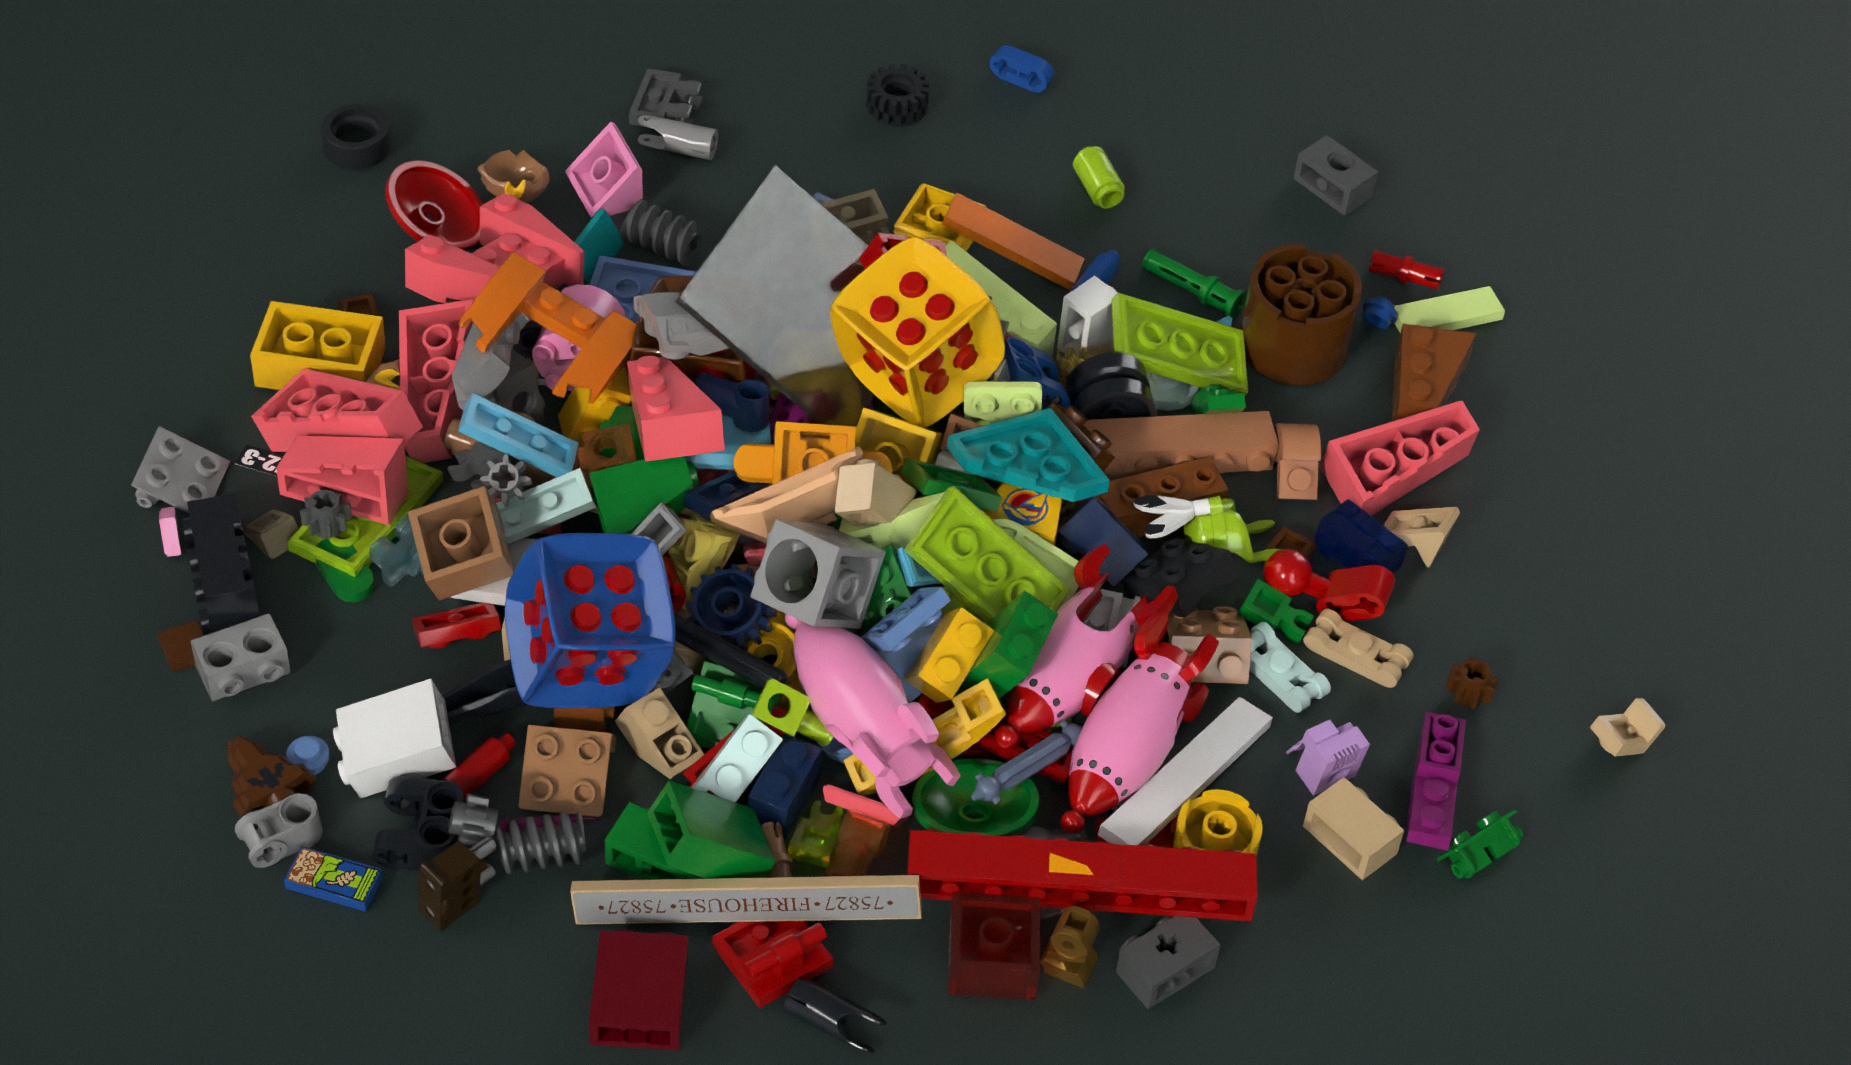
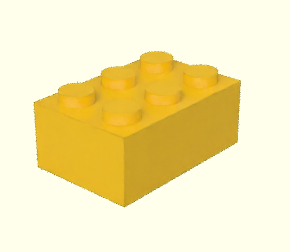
M271 301L250 354L255 387L280 390L303 368L367 382L369 376L381 364L386 349L383 317Z

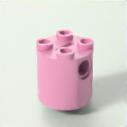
M577 284L566 287L561 291V293L604 318H607L612 310L626 317L625 311L618 300L605 290L592 285ZM543 326L533 347L532 357L537 370L545 378L546 386L553 390L581 348ZM571 385L567 386V390L572 391L574 388V386Z

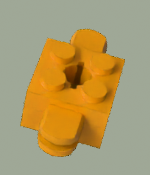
M776 421L774 445L746 443L740 446L733 460L734 471L738 478L746 482L776 484L855 449L856 427ZM862 450L863 456L861 459L875 460L881 464V467L892 473V463L887 455L878 451Z

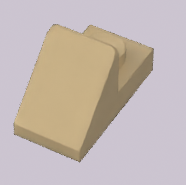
M1458 507L1392 511L1377 534V538L1383 548L1415 546L1424 564L1429 568L1444 545L1460 511Z

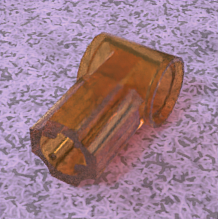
M848 810L840 827L837 848L824 877L866 876L873 859H878L883 852L890 830V823Z

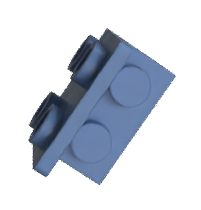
M942 587L918 589L861 636L870 647L887 661L901 679L907 702H912L921 692L904 681V678L944 617L940 609L951 601Z

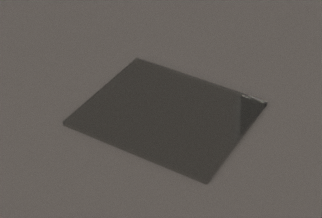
M775 165L675 302L819 424L855 427L860 419L863 408H867L874 397V394L855 376L851 368L844 361L840 354L830 320L831 305L838 294L865 270L859 257L868 245Z

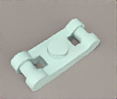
M1260 622L1252 627L1250 671L1289 708L1299 713L1310 706L1312 699H1321L1330 693L1331 686L1328 679L1319 672L1314 673L1275 636V632L1269 624ZM1260 647L1265 653L1260 655L1255 649Z

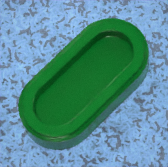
M323 539L316 545V547L345 560L357 553L353 545L338 547L333 545L329 539ZM316 559L315 565L339 599L354 603L363 601L372 594L374 589L373 573L367 564L354 577Z

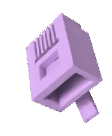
M1327 720L1306 730L1303 739L1293 745L1286 753L1289 754L1296 750L1304 749L1296 772L1312 795L1315 796L1328 789L1343 777L1347 780L1355 777L1370 744L1357 726L1354 727L1351 722L1336 728L1331 720Z

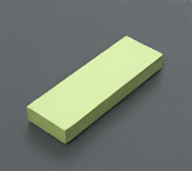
M1487 286L1396 305L1394 309L1398 313V318L1394 324L1400 333L1403 324L1456 330L1503 320L1505 309L1492 288Z

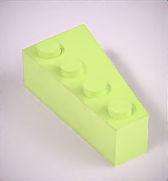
M951 240L945 246L947 256L967 272L984 289L987 295L992 297L991 301L998 311L999 318L1010 322L1007 333L1052 356L1057 323Z

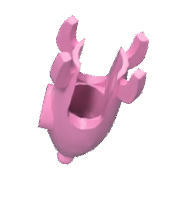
M785 614L787 625L796 629L794 657L800 686L804 695L809 697V705L827 731L845 745L876 776L877 794L888 809L899 819L912 815L913 808L902 794L899 786L916 780L930 766L933 767L947 785L954 786L961 775L948 754L941 747L932 743L936 741L939 735L934 722L919 703L907 702L901 679L887 661L862 638L843 628L813 627Z

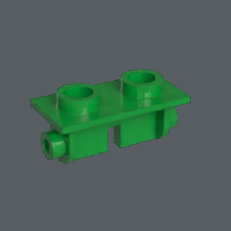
M1514 809L1503 816H1500L1498 811L1495 810L1476 822L1480 829L1479 831L1470 836L1466 829L1453 837L1450 841L1449 850L1437 857V861L1439 862L1449 857L1453 863L1451 870L1457 878H1471L1475 873L1492 863L1484 848H1487L1494 860L1520 845L1523 832L1519 826L1512 825L1508 819L1517 813V810Z

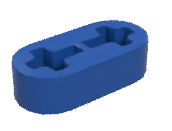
M1008 45L998 48L989 61L990 69L997 77L1036 93L1044 91L1055 76L1052 66L1046 60Z

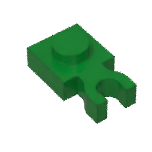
M1260 579L1256 580L1237 613L1256 625L1260 622H1266L1272 627L1273 631L1276 627L1279 628L1290 641L1297 645L1306 631L1297 627L1296 624L1307 629L1314 615L1305 610L1293 609L1288 606L1292 600L1291 597Z

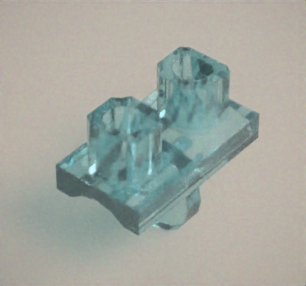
M408 514L396 526V536L401 539L398 543L394 544L387 538L380 537L370 547L371 560L382 569V581L391 588L408 573L412 577H415L419 572L423 574Z

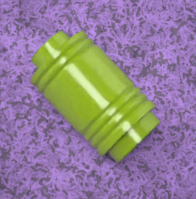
M1097 146L1086 147L1080 150L1073 161V168L1093 203L1103 209H1109L1118 205L1124 198L1125 186L1105 151Z

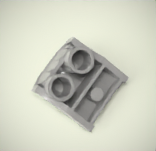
M663 292L633 297L634 310L636 313H639L640 317H643L645 332L657 338L659 341V352L665 358L681 359L689 353L702 356L737 346V338L729 322L715 302L706 295Z

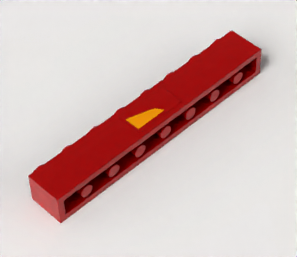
M934 829L923 831L910 830L907 875H919L921 899L1064 909L1069 906H1077L1093 911L1252 921L1257 901L1256 854L1241 853L1237 850H1198L1194 847H1184L1181 849L1155 847L1150 844L1138 846L1112 844L1107 841L1095 843L1069 841L1064 838L1052 840L1026 838L1021 835L1009 837L991 836L977 832L966 834L948 833Z

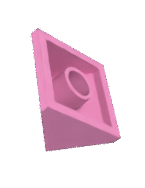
M610 122L565 170L591 218L600 208L605 209L609 216L629 211L640 199H643L642 168L617 125Z

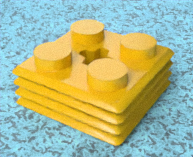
M924 183L919 186L894 224V235L915 236L923 239L944 241L945 246L952 240L966 252L973 240L942 225L955 194Z

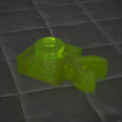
M816 800L811 806L810 819L800 818L789 843L788 854L793 859L828 868L840 841L841 828L839 827L841 826L843 808L837 806L833 814L825 815L820 812L821 801Z

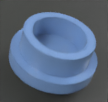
M304 736L294 740L286 752L289 761L293 764L303 763L314 775L320 773L325 768L330 756L326 742L315 736Z

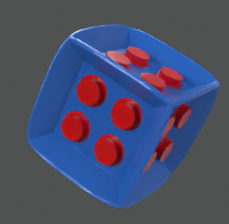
M566 533L540 538L528 547L508 582L505 601V626L511 665L518 693L524 703L545 708L615 707L634 703L648 695L654 688L672 659L676 630L664 561L653 539L633 534Z

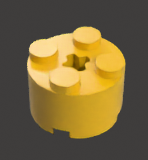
M1212 789L1202 792V796L1190 801L1191 798L1182 805L1177 819L1173 848L1194 847L1198 850L1209 851L1237 850L1241 853H1253L1257 856L1263 830L1262 820L1258 813L1256 816L1249 808V802L1244 797L1231 791Z

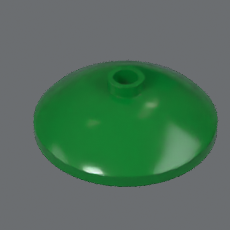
M988 759L952 761L961 775L954 786L947 785L935 770L929 771L918 780L912 794V808L919 823L926 829H934L940 832L962 834L977 832L983 835L1006 837L1019 835L1034 822L1039 810L1038 790L1030 778L1009 791H1000L999 797L1001 801L996 805L992 801H973L971 795L975 791L977 783L975 776L982 773L984 777H992L995 769L1005 764Z

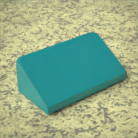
M602 208L596 212L575 240V243L584 250V285H590L599 256L614 258L624 243L621 240V234L607 211Z

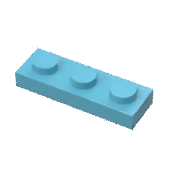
M474 393L465 402L458 432L555 477L567 474L573 469L578 442Z

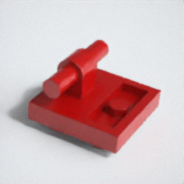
M805 921L737 922L712 936V947L759 1009L789 993L794 982L800 976L812 980L833 968V957L820 942L827 938L825 929L820 923L809 927Z

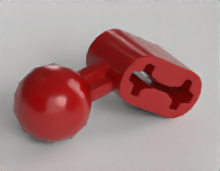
M1283 549L1273 553L1265 562L1263 570V580L1268 585L1291 598L1300 596L1303 592L1318 599L1316 608L1319 614L1324 609H1331L1337 612L1345 622L1380 617L1386 609L1396 583L1392 572L1379 565L1335 570L1326 579L1313 573L1308 558L1298 550Z

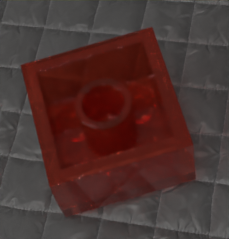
M953 892L950 913L948 995L1035 1000L1040 974V897Z

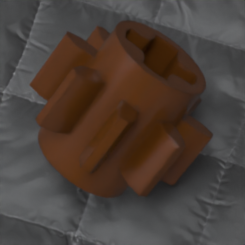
M1472 658L1465 661L1462 666L1458 663L1453 664L1445 690L1453 691L1454 703L1475 709L1482 701L1486 704L1491 703L1499 678L1491 676L1490 664Z

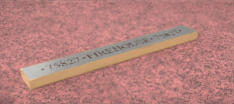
M919 875L572 881L570 889L576 924L921 919L922 916Z

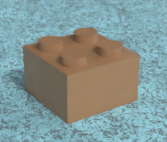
M485 486L408 511L425 582L439 601L512 576L514 566L498 506Z

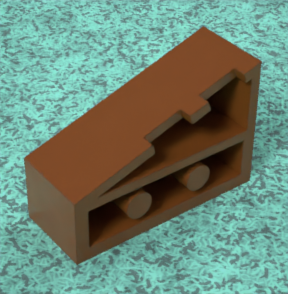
M1410 324L1402 325L1395 353L1392 421L1446 405L1451 393L1453 394L1462 372L1468 365L1476 333Z

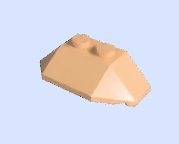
M857 447L713 510L710 514L712 523L767 544V536L773 528L775 519L829 525L837 521L835 505L840 466L856 465V462L861 460L863 452L860 447Z

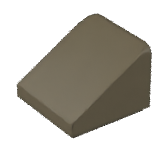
M272 509L245 525L242 529L244 534L266 556L273 559L288 550L287 542L299 528L292 515Z

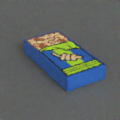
M301 846L284 879L285 889L366 912L383 879V874L380 868Z

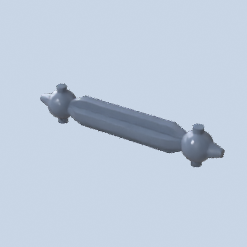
M1065 720L1060 724L1062 727L1061 733H1053L995 769L992 777H984L982 773H979L975 776L977 783L975 791L971 795L972 800L992 801L994 805L1001 801L999 797L1000 791L1011 790L1065 756L1069 748H1074L1083 725L1069 724Z

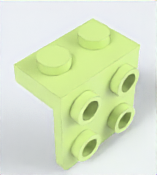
M967 382L964 385V419L983 426L1042 410V385L1038 382Z

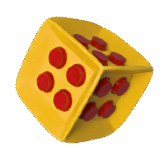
M910 237L888 250L853 279L838 294L831 305L830 320L844 361L851 368L855 376L891 410L905 421L920 427H929L954 410L964 401V385L967 382H986L1004 359V336L999 314L994 303L984 289L967 272L935 246L919 237Z

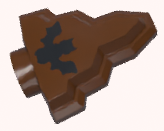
M239 735L227 742L229 766L235 773L231 785L236 797L232 802L240 819L250 812L261 810L284 800L290 795L297 793L307 794L317 781L316 776L303 763L293 764L284 755L268 754L260 743Z

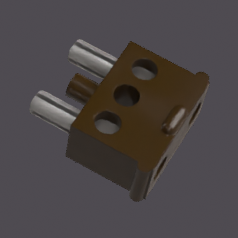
M486 837L470 849L462 842L457 841L429 862H423L420 865L418 911L439 930H445L448 924L480 902V886L495 876L494 868L484 860L485 856L496 849L495 841L491 837Z

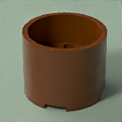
M1306 244L1283 245L1264 253L1258 259L1257 265L1250 276L1240 330H1243L1246 362L1264 377L1289 385H1311L1334 376L1346 361L1361 298L1362 284L1354 267L1335 252L1329 256L1321 252L1307 250Z

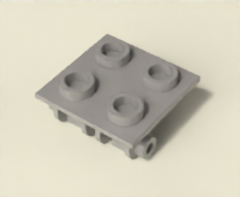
M158 426L131 484L132 487L137 488L135 492L136 501L140 506L149 508L152 504L162 500L189 513L188 501L215 497L230 461Z

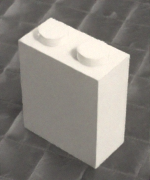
M432 679L336 709L338 727L333 728V735L343 757V760L338 761V770L345 785L351 784L360 798L387 790L389 781L394 777L410 776L425 778L456 768L445 700Z

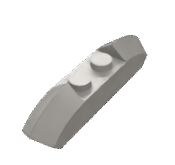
M520 313L485 353L479 351L475 346L477 339L482 337L483 334L473 322L452 373L458 405L462 410H464L465 402L472 393L487 400L504 380L510 370L511 350L514 344H518L520 332L527 324L529 317Z

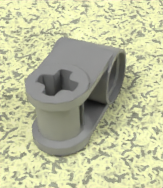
M301 793L290 795L275 804L244 815L238 820L234 830L237 837L245 841L250 851L248 858L251 864L257 868L271 866L281 859L299 852L301 846L307 848L314 846L320 841L323 834L316 801L311 796ZM254 824L258 825V829L255 830ZM264 849H267V854L264 853Z

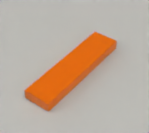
M959 193L955 194L942 222V225L1068 290H1071L1075 284L1085 259Z

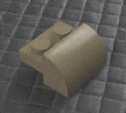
M875 189L809 206L807 209L806 221L810 244L815 258L822 259L831 281L863 272L865 269L859 257L877 233L890 234L886 226L888 216Z

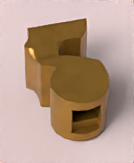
M1077 906L1066 907L1040 959L1045 974L1085 989L1099 959L1092 945L1099 933L1100 924L1091 912Z

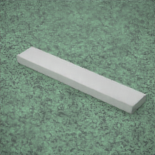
M1237 698L1145 783L1142 788L1100 825L1098 836L1112 844L1137 846L1147 844L1179 814L1182 805L1191 798L1190 801L1195 799L1270 728L1273 717L1243 698Z

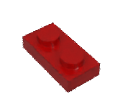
M478 603L412 618L414 633L421 648L427 646L429 648H442L448 646L454 640L463 638L482 639L488 637L491 632L501 630L499 614L494 605L489 603Z

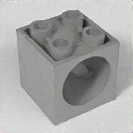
M775 519L773 528L767 536L766 550L761 565L756 571L750 597L813 627L861 629L886 551L823 523ZM815 560H817L818 575L814 586L812 573Z

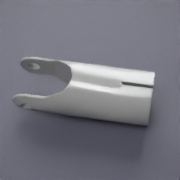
M642 115L638 118L639 125L655 129L662 135L642 134L638 137L639 144L707 160L714 158L718 145V129L651 115Z

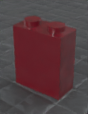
M617 929L614 931L600 930L589 1016L590 1045L679 1051L688 968V936L676 935L671 932L651 934L636 933L627 929Z

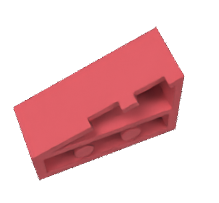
M297 435L276 467L280 495L305 502V497H311L312 494L320 490H331L336 494L340 492L342 493V502L350 503L351 515L385 525H390L409 493L404 439Z

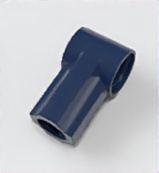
M702 372L697 377L695 385L721 409L722 415L733 418L734 425L738 429L747 432H758L767 427L769 423L770 388L766 383L754 379L735 383Z

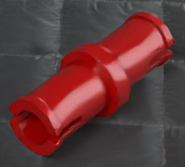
M1374 250L1370 260L1373 263L1369 265V272L1397 278L1399 283L1405 285L1408 282L1434 288L1437 291L1442 284L1443 279L1441 276H1444L1445 268L1416 262L1412 256L1407 255L1405 258L1380 252L1379 250Z

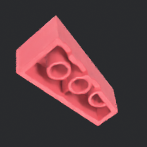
M474 299L399 310L400 390L404 391L423 426L404 448L410 458L421 463L452 459V450L444 446L445 435L451 421L455 418L461 420L463 410L458 405L452 373L473 321L464 328H461L459 323Z

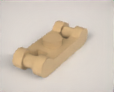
M1331 609L1322 610L1316 619L1317 626L1310 628L1303 638L1305 646L1311 651L1388 688L1396 686L1402 677L1401 669H1406L1414 658L1412 650L1406 645H1392L1343 621L1340 615ZM1329 635L1338 639L1339 641L1336 642L1330 639ZM1377 659L1383 661V663L1377 662Z

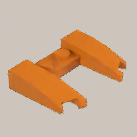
M513 252L464 313L459 326L464 328L472 321L483 334L482 337L477 339L475 346L479 351L485 353L520 313L581 348L580 352L554 386L552 394L564 398L568 385L590 389L588 403L594 404L624 368L627 361L630 360L636 323L612 310L607 318L595 313L544 283L546 270Z

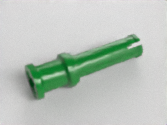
M1154 248L1150 249L1143 259L1142 269L1148 270L1196 295L1201 305L1205 307L1211 305L1224 312L1225 316L1229 315L1232 321L1240 315L1245 306L1247 292L1243 289L1235 290L1223 284L1222 279L1218 276L1206 277L1184 264L1163 255Z

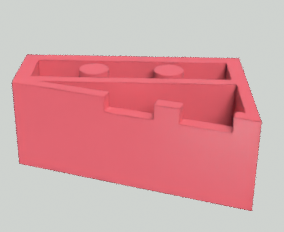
M643 356L638 360L627 361L631 403L645 462L725 451L721 409L678 367L665 357Z

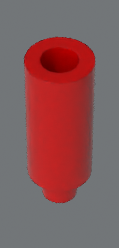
M504 733L498 740L490 737L441 781H450L459 785L463 791L465 801L467 794L475 792L510 760L509 751L516 746L515 740L507 733Z

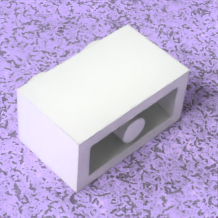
M1093 276L1064 296L1057 349L1077 364H1080L1087 358L1106 353L1114 347L1111 299L1118 292L1113 287Z

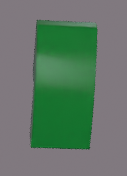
M1218 385L1201 388L1200 392H1197L1190 402L1191 410L1195 414L1242 412L1246 408L1244 393L1235 394L1234 389H1223L1222 386Z

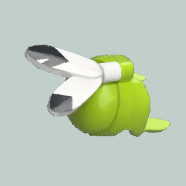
M1148 495L1136 498L1133 501L1134 507L1143 512L1164 514L1147 526L1145 536L1148 538L1166 536L1184 525V539L1186 541L1209 544L1213 547L1230 550V553L1239 555L1248 563L1267 561L1273 553L1283 550L1273 548L1253 553L1249 534H1260L1274 526L1275 522L1273 520H1259L1245 524L1241 516L1236 512L1235 502L1231 498L1221 499L1220 496L1190 502L1184 499Z

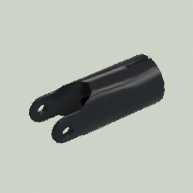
M800 976L794 982L788 993L789 996L786 997L783 1010L786 1013L857 1049L874 1053V1048L851 1035L848 1030V1019L851 1014H858L877 1024L886 1025L887 1022L882 1017L803 976Z

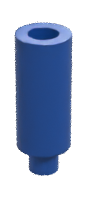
M1109 250L1106 254H1098L1070 292L1093 276H1096L1108 285L1119 270L1117 263L1120 260L1119 254L1114 250Z

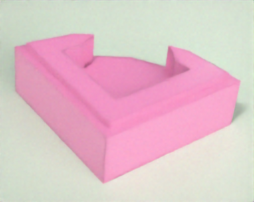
M175 506L161 508V511H159V523L164 553L167 554V557L181 555Z

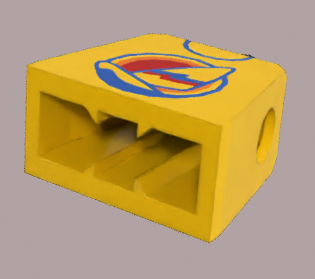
M1002 482L997 490V493L1002 497L998 511L985 509L984 513L991 519L1015 521L1055 546L1062 499Z

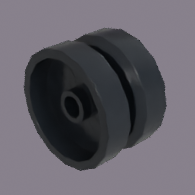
M1115 352L1102 353L1087 358L1074 367L1067 377L1065 389L1070 398L1071 406L1083 413L1088 420L1155 417L1157 414L1145 367L1142 362L1132 355Z

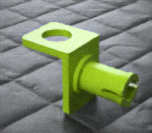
M775 679L767 680L752 712L755 718L783 731L785 735L795 736L796 732L825 747L830 744L834 737L827 731L815 713L807 709L810 704L808 696ZM777 693L784 694L788 698L784 707L789 711L781 718L772 716L768 710L769 699Z

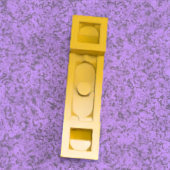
M988 678L953 697L952 702L955 707L932 719L939 732L936 741L932 743L941 747L950 759L955 758L978 742L1006 715ZM854 754L844 759L843 762L857 793L860 796L877 793L875 785L876 776ZM930 766L922 775L934 770L933 767Z

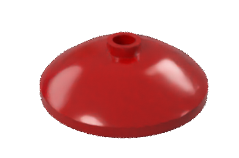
M409 161L394 169L386 182V201L394 219L410 237L418 242L429 235L436 236L464 251L472 249L480 242V206L483 203L474 189L463 178L441 165L427 161Z

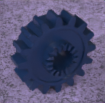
M732 564L730 569L722 570L718 566L715 567V573L709 576L701 575L702 582L699 586L691 587L690 589L693 601L686 602L685 607L689 614L692 615L686 619L736 646L738 645L739 648L745 651L748 648L747 642L750 640L760 645L762 641L759 633L761 630L765 632L772 631L773 628L767 618L777 617V611L775 608L750 597L755 577L753 569L748 567L743 572L739 570L736 564ZM732 604L734 606L737 604L739 605L734 612L728 614L724 613V610H727L728 606L731 607Z

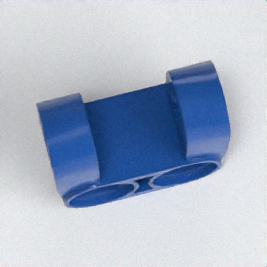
M1008 337L1004 342V359L1007 361L1010 374L1009 382H1038L1042 385V410L1048 409L1052 403L1067 409L1071 405V401L1065 387L1057 382L1059 370L1053 356L1026 344L1020 339ZM1046 366L1047 371L1043 372L1042 369ZM1045 396L1048 400H1051L1048 405L1045 402ZM1056 397L1059 398V401H1058V402H1055V401H1053V400H1054Z

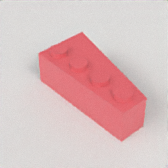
M303 368L251 416L272 452H287L297 435L404 439L405 447L411 442L412 437L423 428L404 391Z
M1461 400L1330 440L1319 467L1352 525L1356 526L1467 457L1480 429Z

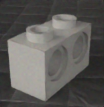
M270 613L191 640L195 666L212 701L226 696H234L243 690L266 682H273L282 676L291 674L287 648Z

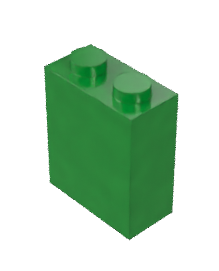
M1027 591L1021 593L986 623L995 631L955 695H959L988 678L998 698L1000 699L1029 675L1058 613Z
M669 780L647 812L668 867L706 879L767 878L776 862L753 808Z

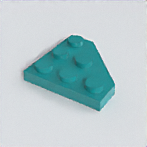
M1051 408L948 435L946 447L965 472L1071 502L1108 492L1110 483L1108 477Z

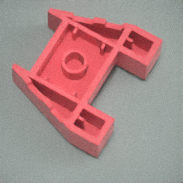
M503 193L480 206V245L483 247L475 252H466L432 235L424 237L405 249V287L441 303H447L449 298L459 301L475 300L484 286L513 252L546 270L543 282L554 289L563 284L568 286L584 285V250L532 205L510 194Z

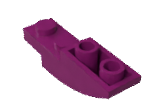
M1425 712L1406 824V827H1408L1406 842L1448 851L1452 837L1457 782L1461 772L1466 723L1464 719L1455 718L1447 714Z

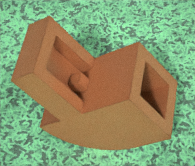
M1274 424L1279 443L1274 461L1278 462L1277 499L1317 500L1318 461H1321V440L1318 426L1315 424Z

